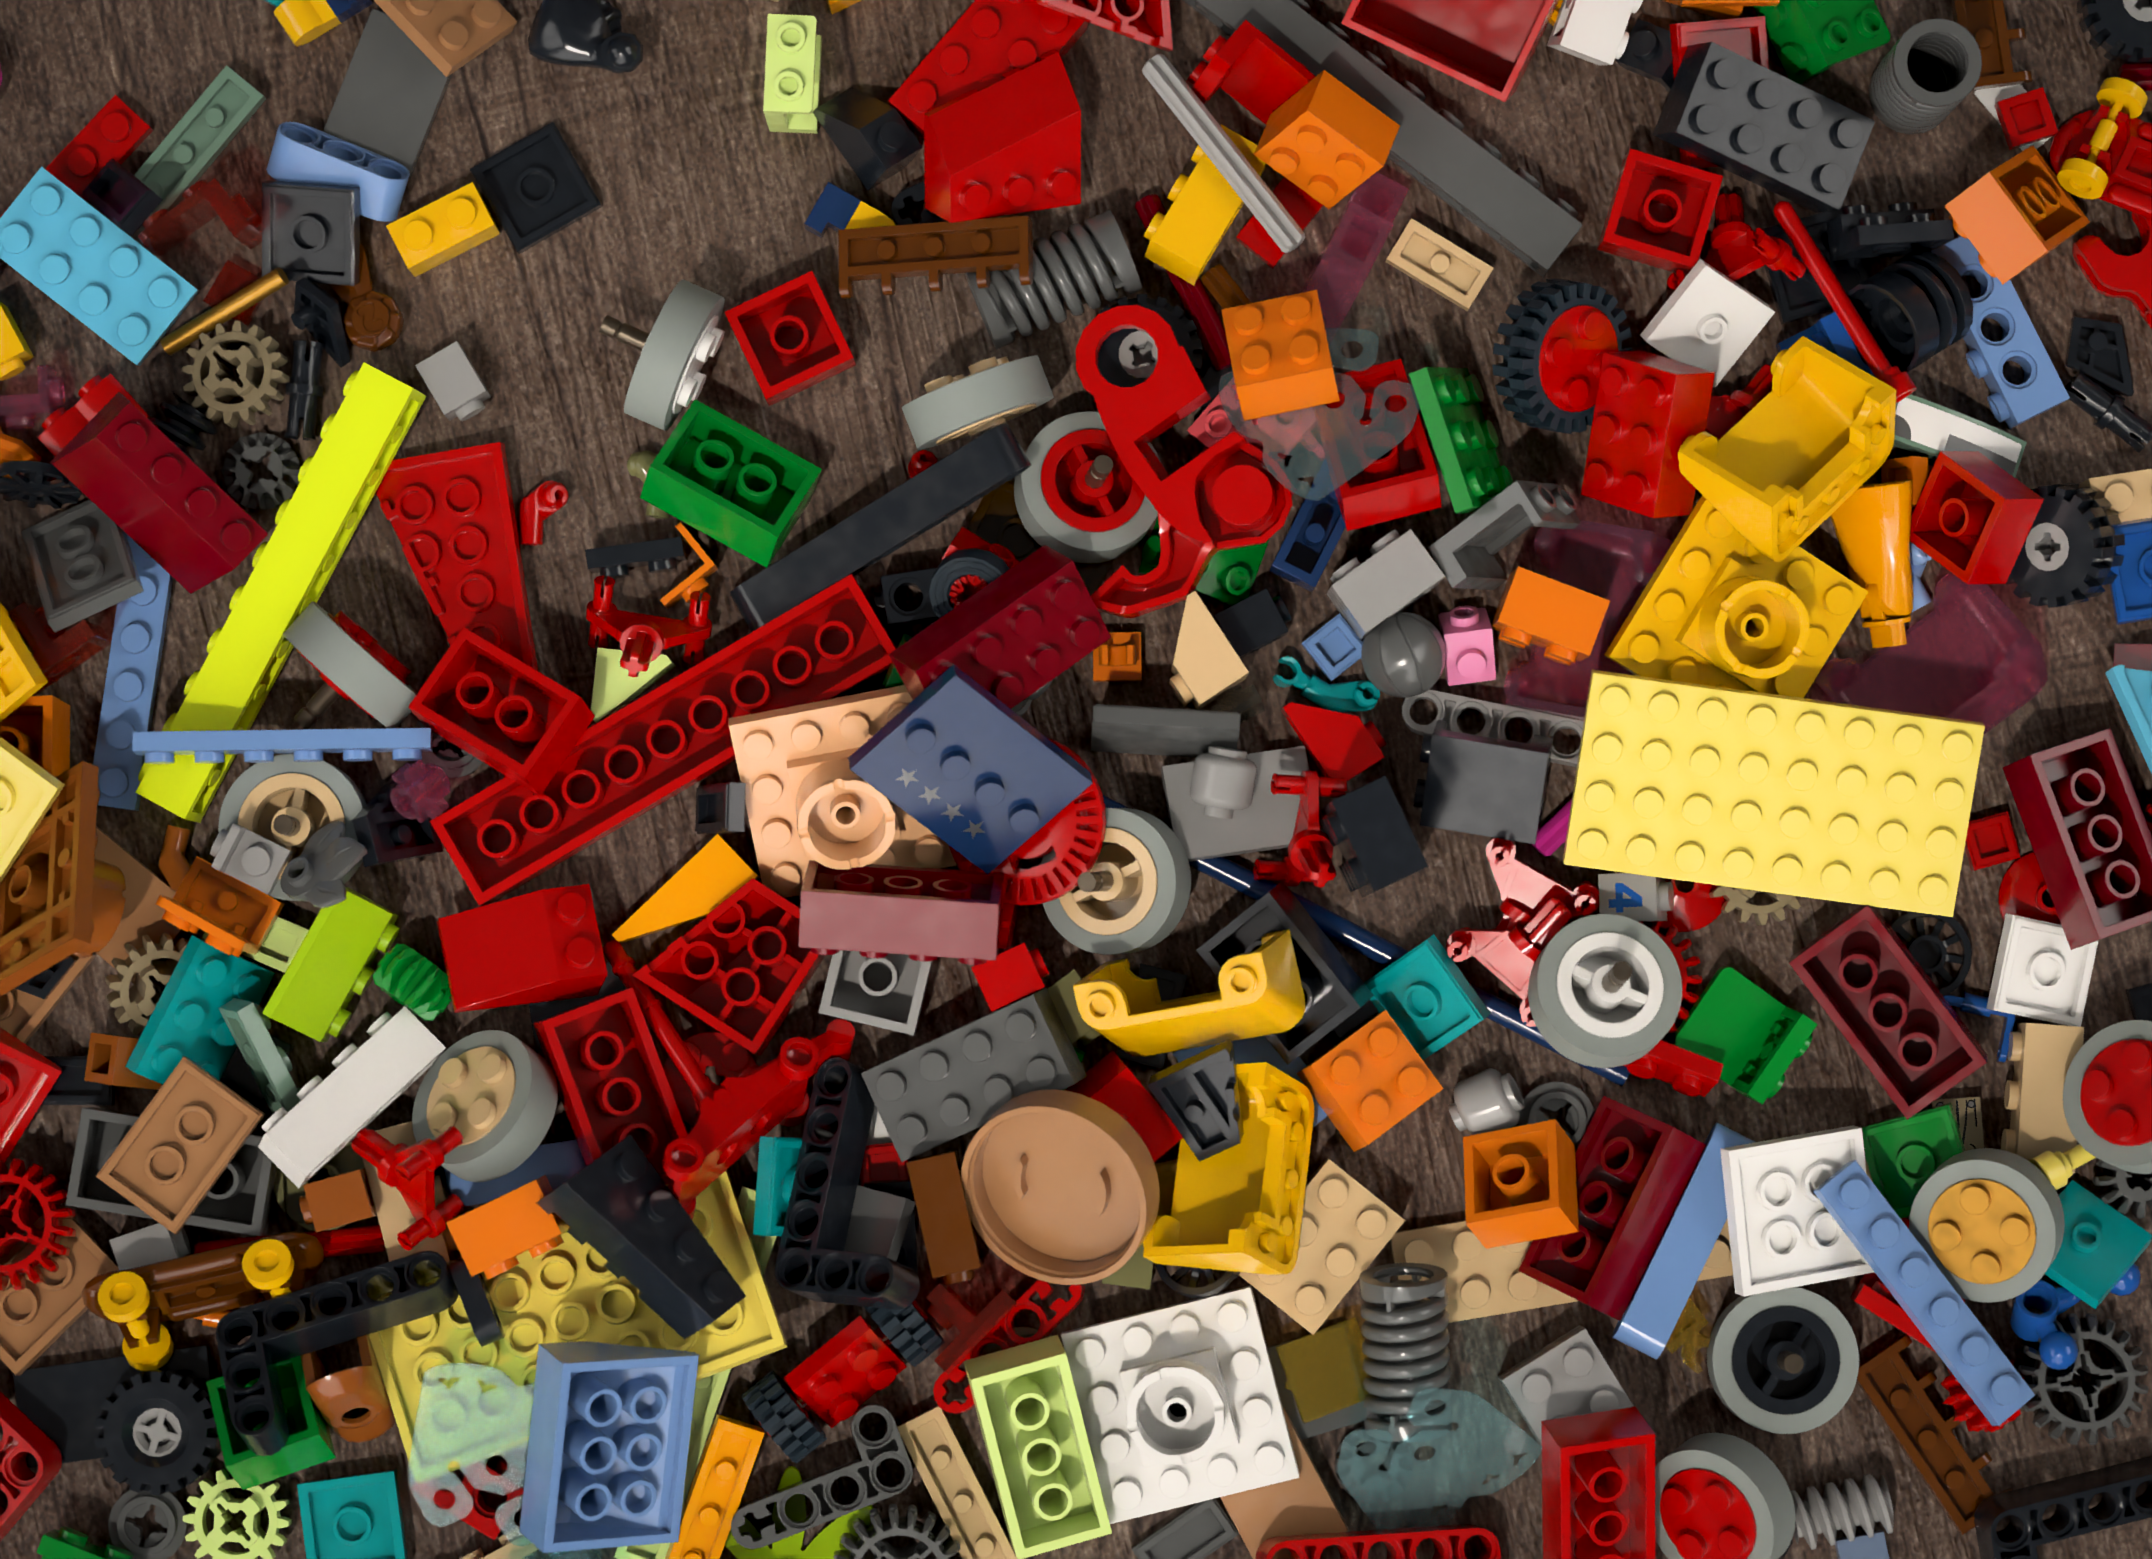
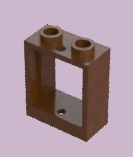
M958 1150L908 1161V1172L932 1278L943 1276L945 1285L974 1279V1269L981 1268L983 1259L977 1232L969 1217L961 1181L962 1166Z

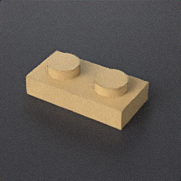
M1412 218L1385 261L1467 312L1494 269Z

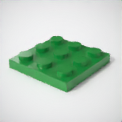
M1425 367L1409 373L1455 514L1475 512L1513 483L1506 466H1500L1495 448L1499 446L1498 436L1492 422L1489 419L1485 420L1479 403L1483 401L1481 385L1474 374H1469L1468 368Z

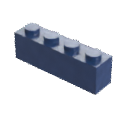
M1326 458L1269 570L1310 592H1313L1345 529Z

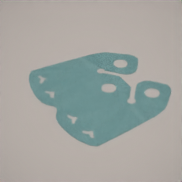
M1325 329L1333 367L1364 371L1373 366L1377 358L1379 337L1374 332L1366 329ZM1350 341L1359 342L1362 344L1363 351L1356 358H1347L1342 354L1344 344ZM1233 371L1221 376L1219 395L1223 409L1233 426L1242 435L1263 442V462L1268 471L1293 493L1309 500L1319 501L1394 448L1411 432L1420 409L1412 384L1393 380L1379 384L1374 389L1370 410L1372 422L1365 426L1361 425L1359 421L1363 417L1366 395L1353 378L1345 374L1334 373L1337 390L1345 396V402L1342 406L1328 408L1324 404L1257 418L1258 425H1254L1252 420H1243L1239 399H1235L1236 390L1232 388V385H1235ZM1392 395H1401L1406 399V406L1402 411L1391 412L1385 407L1387 398ZM1278 453L1292 456L1288 467L1284 466V459H1281ZM1314 476L1313 483L1315 487L1311 488L1308 482L1299 481V478Z
M448 1363L432 1367L424 1372L409 1459L408 1483L425 1519L431 1525L439 1528L447 1526L467 1517L473 1507V1498L455 1473L448 1471V1464L451 1461L459 1463V1469L475 1489L506 1495L524 1487L535 1382L525 1386H517L503 1371L490 1366L472 1363ZM453 1377H459V1381L455 1382L450 1389L439 1381V1378L450 1380ZM482 1380L485 1385L494 1384L497 1388L482 1393L481 1386L477 1381ZM494 1455L504 1457L508 1464L506 1472L499 1476L491 1475L486 1469L487 1460ZM442 1489L450 1490L455 1496L454 1505L446 1510L437 1508L433 1502L435 1493ZM523 1494L501 1504L496 1510L495 1515L497 1526L515 1546L532 1544L519 1532L520 1528L514 1522L515 1513L522 1509Z
M1430 1388L1424 1389L1415 1395L1407 1412L1408 1420L1415 1426L1449 1425L1455 1422L1459 1425L1457 1430H1422L1397 1445L1389 1463L1391 1467L1384 1472L1380 1471L1378 1467L1384 1463L1393 1441L1391 1434L1382 1429L1352 1431L1342 1442L1337 1472L1344 1486L1378 1530L1398 1528L1403 1520L1416 1523L1411 1526L1405 1525L1403 1528L1439 1526L1454 1517L1468 1498L1492 1494L1520 1477L1539 1457L1542 1446L1480 1396L1464 1390ZM1433 1400H1442L1446 1404L1445 1410L1438 1415H1428L1425 1413L1424 1408L1426 1404ZM1364 1441H1371L1376 1444V1450L1369 1456H1359L1355 1452L1356 1446ZM1428 1445L1435 1449V1454L1431 1459L1420 1461L1414 1457V1453L1419 1447ZM1527 1453V1455L1520 1457L1517 1465H1513V1455ZM1487 1474L1500 1475V1477L1492 1478L1488 1483L1482 1484ZM1445 1504L1448 1505L1443 1509H1439L1434 1516H1432L1433 1506H1442Z

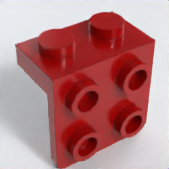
M1245 19L1228 40L1221 34L1203 55V58L1209 64L1202 60L1187 78L1186 83L1204 105L1221 88L1266 125L1271 113L1316 76L1302 63L1296 61L1275 44L1268 35L1258 30Z

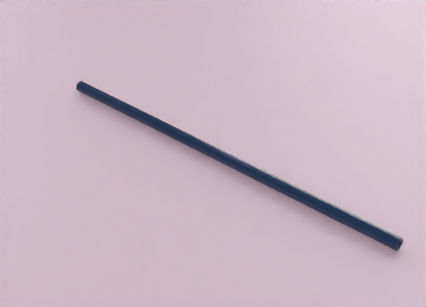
M1103 795L1105 808H1128ZM1226 857L1189 862L1192 868L1257 901L1278 885L1271 880H1255L1253 871ZM1291 891L1327 937L1386 967L1409 952ZM1469 982L1491 1013L1486 1018L1566 1058L1544 1039L1537 1026L1529 1027L1526 1026L1527 1022H1522L1518 1006ZM1574 1062L1621 1087L1630 1073L1625 1066L1598 1068Z

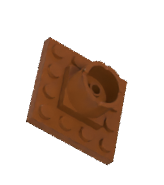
M81 761L56 777L65 786L0 883V996L70 955L86 958L92 956L93 952H99L109 943L119 926L125 906V898L122 895V892L126 890L124 875L117 866L95 859V849L98 843L96 816L97 805L100 799L98 766Z

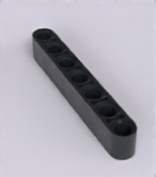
M1002 423L730 591L729 594L751 632L848 575L852 574L854 577L1021 474L1031 466V463L1008 423Z

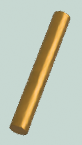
M277 267L162 338L160 342L163 349L170 356L198 340L202 332L204 334L211 332L215 329L216 324H224L289 284L287 275L280 267Z

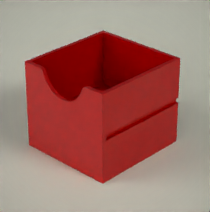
M1352 0L1341 24L1506 102L1516 92L1559 0Z

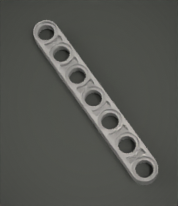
M1430 689L1420 695L1405 698L1402 705V717L1406 727L1411 732L1424 736L1425 733L1433 734L1438 720L1447 721V730L1463 733L1457 725V719L1463 711L1468 709L1478 710L1484 715L1485 726L1482 731L1475 734L1479 736L1508 740L1505 736V728L1510 721L1514 719L1528 721L1533 729V735L1527 742L1528 744H1532L1534 735L1554 737V734L1561 729L1574 730L1581 739L1584 721ZM1427 699L1437 706L1438 715L1432 723L1419 725L1411 719L1410 709L1418 700ZM1552 745L1550 762L1577 767L1580 746L1578 750L1568 755L1557 752Z

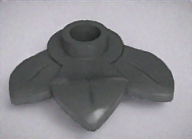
M342 821L327 824L309 838L302 854L287 864L281 876V888L290 898L309 901L317 908H326L338 904L346 899V888L341 879L367 854L368 850L358 841L344 837L346 825Z

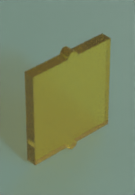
M1355 1317L1316 1331L1314 1335L1308 1334L1275 1347L1287 1378L1284 1386L1287 1390H1291L1303 1423L1364 1401L1366 1395L1369 1394L1363 1388V1380L1368 1375L1364 1372L1362 1365L1363 1360L1367 1357L1362 1352L1364 1339Z

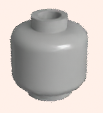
M1209 746L1208 753L1200 754L1195 758L1190 797L1194 802L1205 805L1204 815L1233 819L1234 810H1243L1251 805L1257 766L1251 760L1246 759L1247 751Z
M1489 1068L1456 1084L1453 1093L1455 1103L1449 1105V1112L1460 1132L1467 1129L1472 1135L1514 1127L1519 1121L1520 1110L1525 1108L1520 1089L1510 1073L1502 1075L1498 1070Z

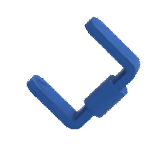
M1966 992L1963 993L1962 998L1945 995L1944 998L1951 1006L1960 1007L1962 1012L1990 1017L1991 1014L2005 1017L1997 1053V1061L2005 1063L2009 1050L2010 1032L2013 1031L2015 1015L1986 1009L1989 997Z

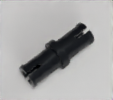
M296 340L293 341L291 383H286L285 394L290 395L284 437L298 440L299 421L304 420L302 438L306 441L316 440L318 398H323L324 387L319 386L325 344L311 341L310 359L305 361L306 341Z
M2079 370L2073 377L2075 380L2070 379L2065 386L2070 397L2069 400L2095 419L2093 424L2099 429L2108 428L2132 446L2137 453L2142 451L2145 447L2143 443L2148 444L2152 439V425L2124 405L2125 398L2118 393L2112 396L2084 375L2083 371Z

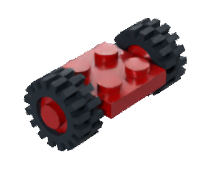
M915 1300L906 1308L897 1310L864 1306L875 1323L878 1324L879 1327L876 1330L861 1316H858L787 1374L784 1379L788 1385L785 1384L775 1371L771 1370L742 1394V1399L752 1411L753 1416L793 1462L797 1464L827 1440L826 1434L820 1428L821 1426L812 1417L810 1409L833 1428L840 1421L851 1417L857 1411L858 1406L874 1393L889 1386L895 1380L896 1375L907 1367L897 1352L890 1346L891 1343L913 1367H916L945 1343L938 1330L929 1321L928 1316Z

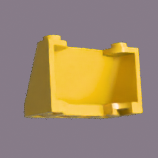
M1804 336L1789 349H1783L1777 354L1771 365V374L1773 375L1772 391L1721 439L1717 441V438L1706 431L1700 432L1696 436L1688 437L1678 452L1680 473L1758 552L1775 562H1780L1791 554L1884 464L1893 448L1895 439L1896 389Z
M1290 929L1266 933L1261 937L1262 946L1256 951L1239 954L1230 958L1220 970V991L1161 1001L1156 978L1145 980L1136 976L1129 969L1128 958L1105 962L1073 985L1079 1013L1090 1027L1133 1056H1149L1218 1044L1228 1039L1236 1041L1285 1032L1292 1029L1303 1018L1306 1010L1305 997Z
M1267 1062L1236 1064L1244 1130L1242 1140L1239 1144L1202 1161L1197 1159L1184 1138L1180 1140L1171 1216L1157 1215L1151 1231L1143 1241V1257L1161 1265L1265 1275H1284L1292 1272L1298 1256L1314 1122L1313 1097L1310 1090L1304 1084Z

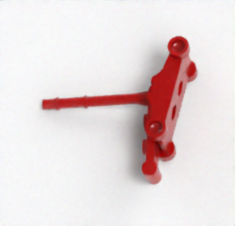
M612 940L603 947V953L613 967L612 972L614 975L619 976L626 988L633 987L644 1018L685 1079L699 1107L697 1124L685 1138L676 1139L667 1146L663 1160L664 1171L672 1179L667 1186L692 1220L696 1208V1196L760 1140V1136H765L777 1124L790 1127L803 1122L807 1116L809 1097L806 1093L808 1078L817 1073L823 1062L830 1058L840 1057L849 1061L855 1029L849 1021L836 1019L828 1024L825 1033L811 1040L803 1037L790 1038L781 1046L780 1053L775 1059L761 1066L754 1065L749 1067L738 1077H728L721 1083V1087H718L701 1070L662 1009L661 1001L655 998L647 984L633 976L638 971L635 967L634 959L628 956L620 942Z

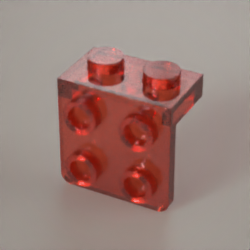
M216 178L210 182L203 179L190 186L182 194L184 201L172 210L168 211L166 208H163L147 218L143 223L145 230L138 235L144 246L156 255L162 256L218 215L232 235L251 250L262 242V233L258 229V226L262 224V218L248 199H245L239 191L233 195Z

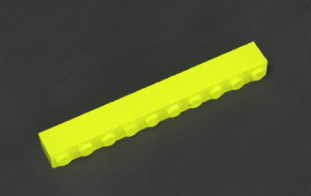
M365 362L359 371L356 370L350 375L344 386L343 395L345 398L337 413L331 414L325 421L320 434L321 439H323L315 455L308 457L301 466L298 473V481L300 483L291 499L285 500L280 506L275 517V524L277 526L270 540L262 543L257 549L252 561L253 572L246 585L242 584L233 594L229 605L231 613L223 628L219 627L212 634L206 649L209 654L202 668L196 670L188 679L184 688L186 698L178 713H173L167 719L162 731L250 730L294 647L285 638L283 633L312 601L317 604L420 410L426 395ZM224 754V763H195L194 755H175V763L173 764L144 763L138 775L140 784L135 793L185 820L200 823L236 754Z

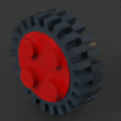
M1552 278L1546 279V282L1538 281L1531 285L1532 292L1523 290L1517 296L1521 306L1510 304L1505 313L1513 320L1512 324L1500 322L1497 333L1506 336L1503 345L1494 343L1493 354L1502 355L1503 363L1493 364L1492 366L1493 375L1505 377V379L1495 385L1498 395L1508 396L1502 404L1507 411L1515 412L1513 417L1517 421L1527 423V426L1568 434H1571V432L1580 433L1587 430L1586 425L1592 426L1603 352L1632 351V347L1621 345V341L1631 337L1630 327L1619 325L1627 318L1623 309L1614 308L1618 301L1613 295L1605 294L1606 289L1590 283Z

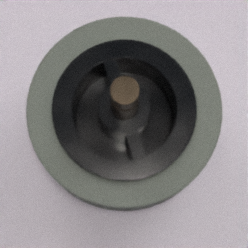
M1792 1287L1749 1296H1739L1730 1303L1717 1319L1710 1334L1707 1348V1367L1716 1394L1735 1416L1763 1431L1777 1434H1796L1823 1425L1843 1408L1851 1396L1857 1381L1859 1351L1854 1332L1847 1319L1837 1307L1814 1292L1799 1287Z

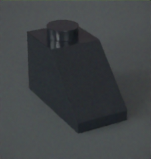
M853 87L813 111L815 117L868 191L903 170L923 148L895 107Z

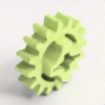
M225 1469L216 1472V1485L207 1478L199 1482L204 1495H190L187 1501L196 1507V1510L183 1516V1521L194 1524L195 1529L185 1536L186 1541L198 1540L201 1544L195 1553L196 1558H201L209 1553L213 1556L212 1559H258L259 1555L263 1559H274L276 1555L270 1546L272 1544L276 1546L285 1545L288 1539L279 1533V1529L292 1524V1519L283 1517L280 1514V1510L290 1504L289 1499L276 1500L274 1497L280 1484L275 1482L267 1487L260 1484L248 1488L247 1490L253 1492V1494L245 1499L235 1498L230 1492L227 1493L225 1491L228 1488H241L234 1478H230ZM208 1507L214 1513V1528L211 1532H208L206 1525ZM265 1507L269 1516L267 1533L260 1527L261 1511ZM242 1510L247 1516L242 1522L246 1530L242 1527L235 1530L231 1529L228 1525L233 1518L230 1512L237 1513ZM227 1542H240L245 1549L248 1548L250 1551L231 1552L223 1549L222 1546Z

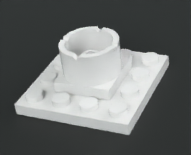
M1251 1285L1221 1292L1215 1296L1201 1297L1061 1333L1110 1524L1300 1477ZM1173 1403H1180L1186 1408L1187 1414L1183 1417H1176L1170 1412L1169 1406Z

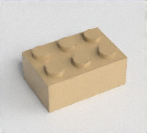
M1325 1158L1306 1182L1298 1256L1292 1272L1284 1275L1240 1272L1239 1276L1314 1335L1359 1279L1360 1273L1369 1267L1405 1220L1334 1162Z

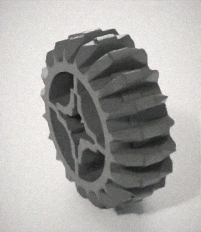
M2069 1313L2065 1319L2066 1330H2064L2057 1319L2055 1326L2058 1331L2068 1333L2076 1340L2078 1357L2067 1369H2062L2054 1374H2048V1377H2045L2047 1366L2041 1360L2039 1348L2036 1350L2032 1347L2023 1346L2021 1353L2032 1358L2030 1366L2017 1364L2015 1369L2020 1374L2029 1375V1382L2026 1383L2035 1396L2024 1404L2022 1409L2023 1411L2031 1412L2040 1408L2032 1423L2036 1427L2041 1428L2052 1420L2048 1430V1436L2058 1439L2066 1429L2067 1443L2077 1445L2083 1431L2087 1444L2096 1445L2099 1438L2098 1428H2100L2102 1434L2107 1439L2112 1440L2116 1437V1430L2112 1422L2116 1421L2124 1428H2129L2132 1425L2130 1418L2124 1412L2128 1408L2140 1413L2143 1406L2139 1402L2132 1400L2134 1392L2147 1394L2149 1391L2148 1386L2135 1383V1376H2143L2149 1371L2145 1365H2132L2131 1361L2139 1358L2143 1353L2140 1347L2133 1346L2125 1350L2123 1349L2131 1338V1334L2128 1331L2122 1330L2112 1338L2116 1325L2113 1320L2106 1319L2097 1330V1315L2087 1313L2081 1328L2077 1315ZM2083 1339H2093L2102 1344L2112 1355L2116 1366L2096 1367L2091 1360L2090 1352L2085 1350ZM2078 1368H2081L2082 1371L2099 1375V1377L2091 1378L2090 1384L2085 1383L2087 1386L2085 1390L2064 1382L2071 1381L2074 1374L2079 1375L2076 1371ZM2116 1381H2118L2116 1393L2105 1409L2095 1415V1409L2098 1408V1395L2105 1386L2116 1384ZM2047 1392H2069L2074 1401V1407L2079 1408L2080 1419L2068 1418L2061 1414L2050 1401Z
M893 1503L889 1505V1517L882 1519L877 1508L871 1509L870 1518L872 1524L869 1526L863 1520L856 1518L853 1521V1527L859 1536L843 1533L840 1537L841 1543L848 1550H838L833 1555L834 1559H862L867 1550L870 1549L875 1559H925L932 1551L937 1559H962L952 1557L960 1551V1544L957 1540L945 1541L950 1534V1527L946 1523L932 1530L936 1520L934 1513L929 1511L923 1516L921 1521H918L917 1507L915 1505H909L906 1517L899 1516L897 1505ZM909 1536L920 1540V1542L917 1543L914 1540L904 1547H896L887 1542L885 1538Z

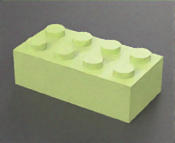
M1054 1335L963 1361L1007 1531L1017 1559H1024L1112 1534L1067 1355L1059 1336Z

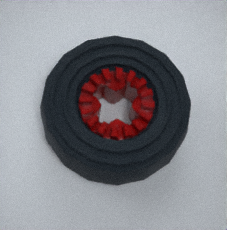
M977 548L956 551L943 559L932 576L929 596L933 611L940 619L972 596L964 594L969 581L975 588L980 587L982 589L1010 568L1004 560L990 551Z

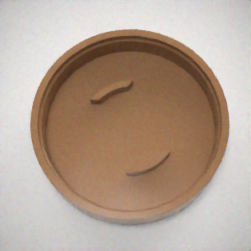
M1038 1090L1021 1094L1009 1100L998 1108L976 1133L963 1159L961 1169L962 1186L970 1220L979 1236L1004 1262L1016 1270L1041 1281L1061 1285H1080L1099 1281L1110 1276L1123 1267L1134 1255L1151 1231L1157 1217L1160 1200L1158 1175L1153 1159L1144 1142L1127 1121L1115 1111L1095 1099L1079 1093L1064 1090Z

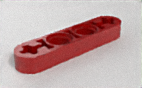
M1037 1280L939 1376L933 1389L934 1399L938 1406L944 1411L953 1414L966 1413L974 1408L975 1404L970 1385L964 1390V1394L968 1398L965 1403L958 1400L949 1403L946 1400L950 1393L949 1388L946 1386L948 1381L960 1383L967 1377L966 1371L962 1369L963 1361L978 1357L982 1347L990 1343H995L1004 1350L1044 1339L1080 1304L1084 1297V1284L1071 1285L1069 1287V1291L1073 1295L1069 1301L1058 1298L1049 1306L1050 1309L1057 1312L1050 1320L1045 1309L1033 1302L1032 1298L1038 1293L1041 1300L1045 1301L1055 1289L1051 1283ZM1025 1309L1033 1310L1040 1320L1039 1330L1035 1335L1028 1338L1019 1336L1013 1326L1017 1313Z

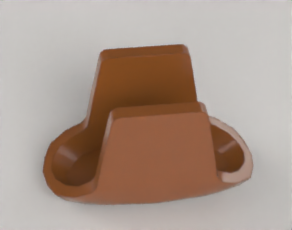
M369 1334L357 1338L362 1366L346 1369L327 1376L325 1367L315 1351L301 1355L308 1393L325 1422L337 1436L347 1442L361 1443L374 1440L388 1432L396 1421ZM355 1408L369 1409L365 1415L358 1418L346 1419L342 1417L346 1412Z

